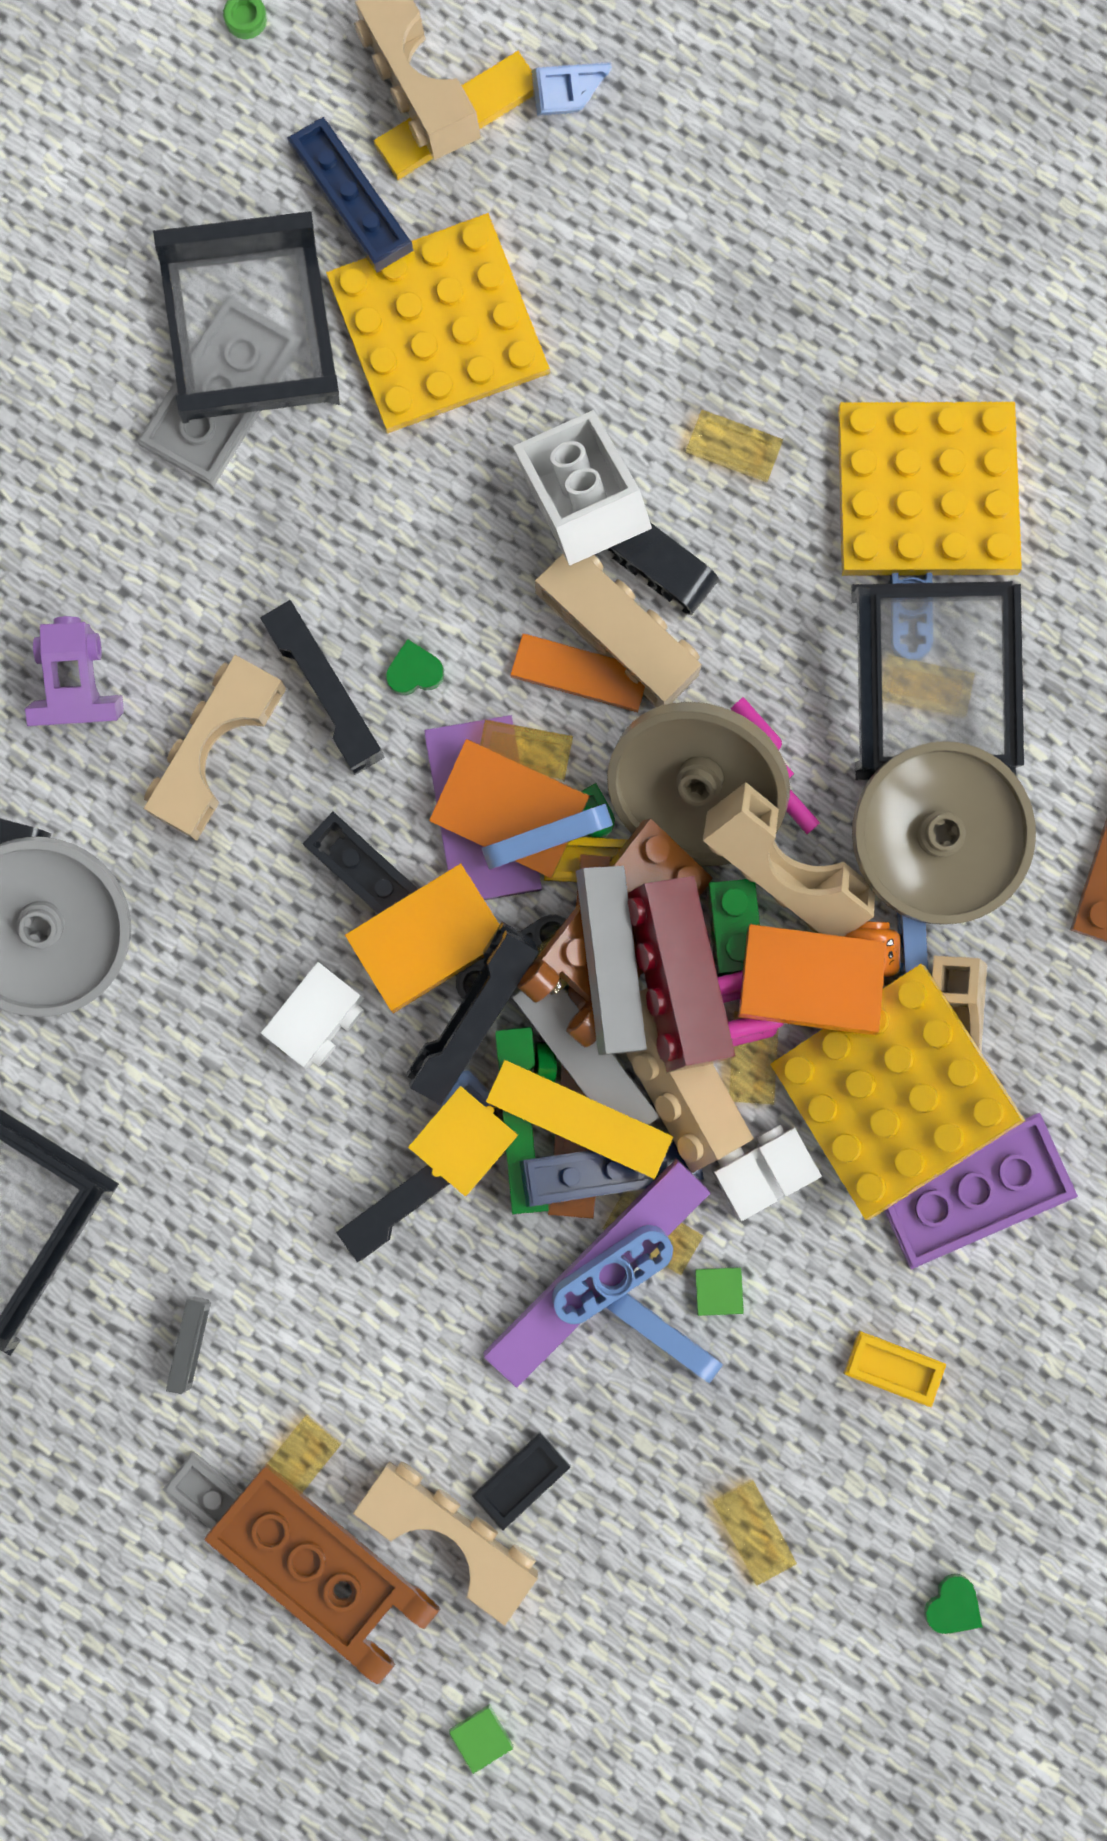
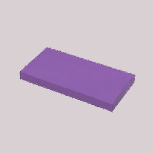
M512 715L424 730L436 804L466 739H470L520 763ZM441 827L448 871L461 863L484 900L542 891L539 872L515 861L489 870L481 849L483 846Z
M1036 1113L1025 1118L1023 1123L892 1205L884 1212L909 1268L914 1269L1078 1197L1041 1114Z

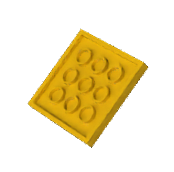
M489 212L412 240L414 251L378 272L374 270L367 258L326 272L387 434L550 374L546 357Z
M1015 402L839 403L838 436L842 576H892V573H898V575H926V573H932V575H1019L1022 570Z
M919 964L883 988L880 1027L877 1035L823 1028L770 1064L865 1220L874 1218L1025 1121L923 964Z

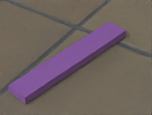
M676 1158L483 1352L484 1358L517 1388L580 1325L566 1323L556 1314L552 1301L555 1286L561 1280L642 1226H657L669 1236L711 1194L709 1189ZM649 1239L642 1242L644 1251L634 1259L630 1251L623 1254L629 1260L633 1271L638 1267L635 1260L643 1254L648 1253L650 1255L661 1241L653 1244ZM609 1263L601 1269L599 1279L605 1285H617L624 1279L625 1269L618 1263ZM591 1277L585 1279L589 1288L587 1291L578 1296L574 1295L572 1291L565 1295L567 1303L563 1306L564 1308L569 1305L574 1306L576 1310L583 1306L581 1297L590 1290L593 1291L595 1298L601 1295L594 1287Z

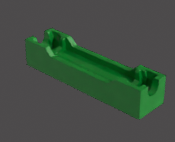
M532 1027L495 1031L499 1071L504 1060L532 1071L535 1067ZM503 1110L504 1123L518 1134L517 1138L506 1149L512 1215L549 1211V1204L526 1207L519 1161L536 1159L532 1123Z

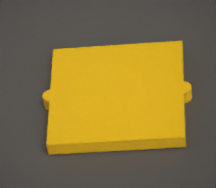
M460 1086L408 1148L433 1169V1176L439 1177L441 1175L461 1194L467 1197L517 1138L518 1134L493 1114L494 1108L492 1106L485 1107Z

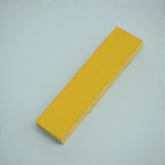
M519 51L514 52L461 85L476 111L479 130L534 96L532 70ZM411 117L374 139L375 148L397 180H400L433 159L426 145L422 147L417 145L409 127V122L412 121Z
M504 1060L486 1100L487 1103L653 1179H655L673 1139V1136L506 1060Z

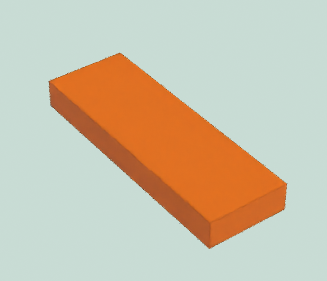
M525 633L522 634L511 671V678L637 713L645 690V686L640 681L636 684L625 674L626 668L614 658Z

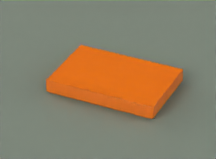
M466 739L429 821L486 847L583 812L590 796L470 739ZM568 842L515 860V862L552 878Z
M749 924L746 936L738 1017L877 1035L880 1027L887 942Z

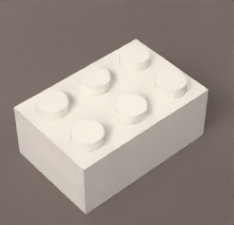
M594 410L513 446L525 481L569 566L652 529L640 489Z

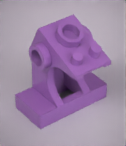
M73 616L54 618V624H40V637H34L33 654L36 664H42L46 700H34L25 708L27 726L117 721L124 713L123 696H100L95 683L93 660H101L102 656L99 634L95 633L89 624L81 622L80 618ZM78 660L81 686L60 687L57 662Z

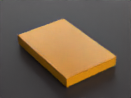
M460 863L345 934V937L390 1011L394 1014L484 958L483 951L500 924Z

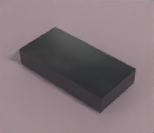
M539 1432L476 1490L472 1497L504 1531L571 1468V1465L549 1440Z

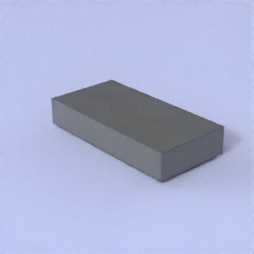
M194 1296L186 1301L166 1387L168 1392L183 1394L192 1388L211 1306L209 1299Z

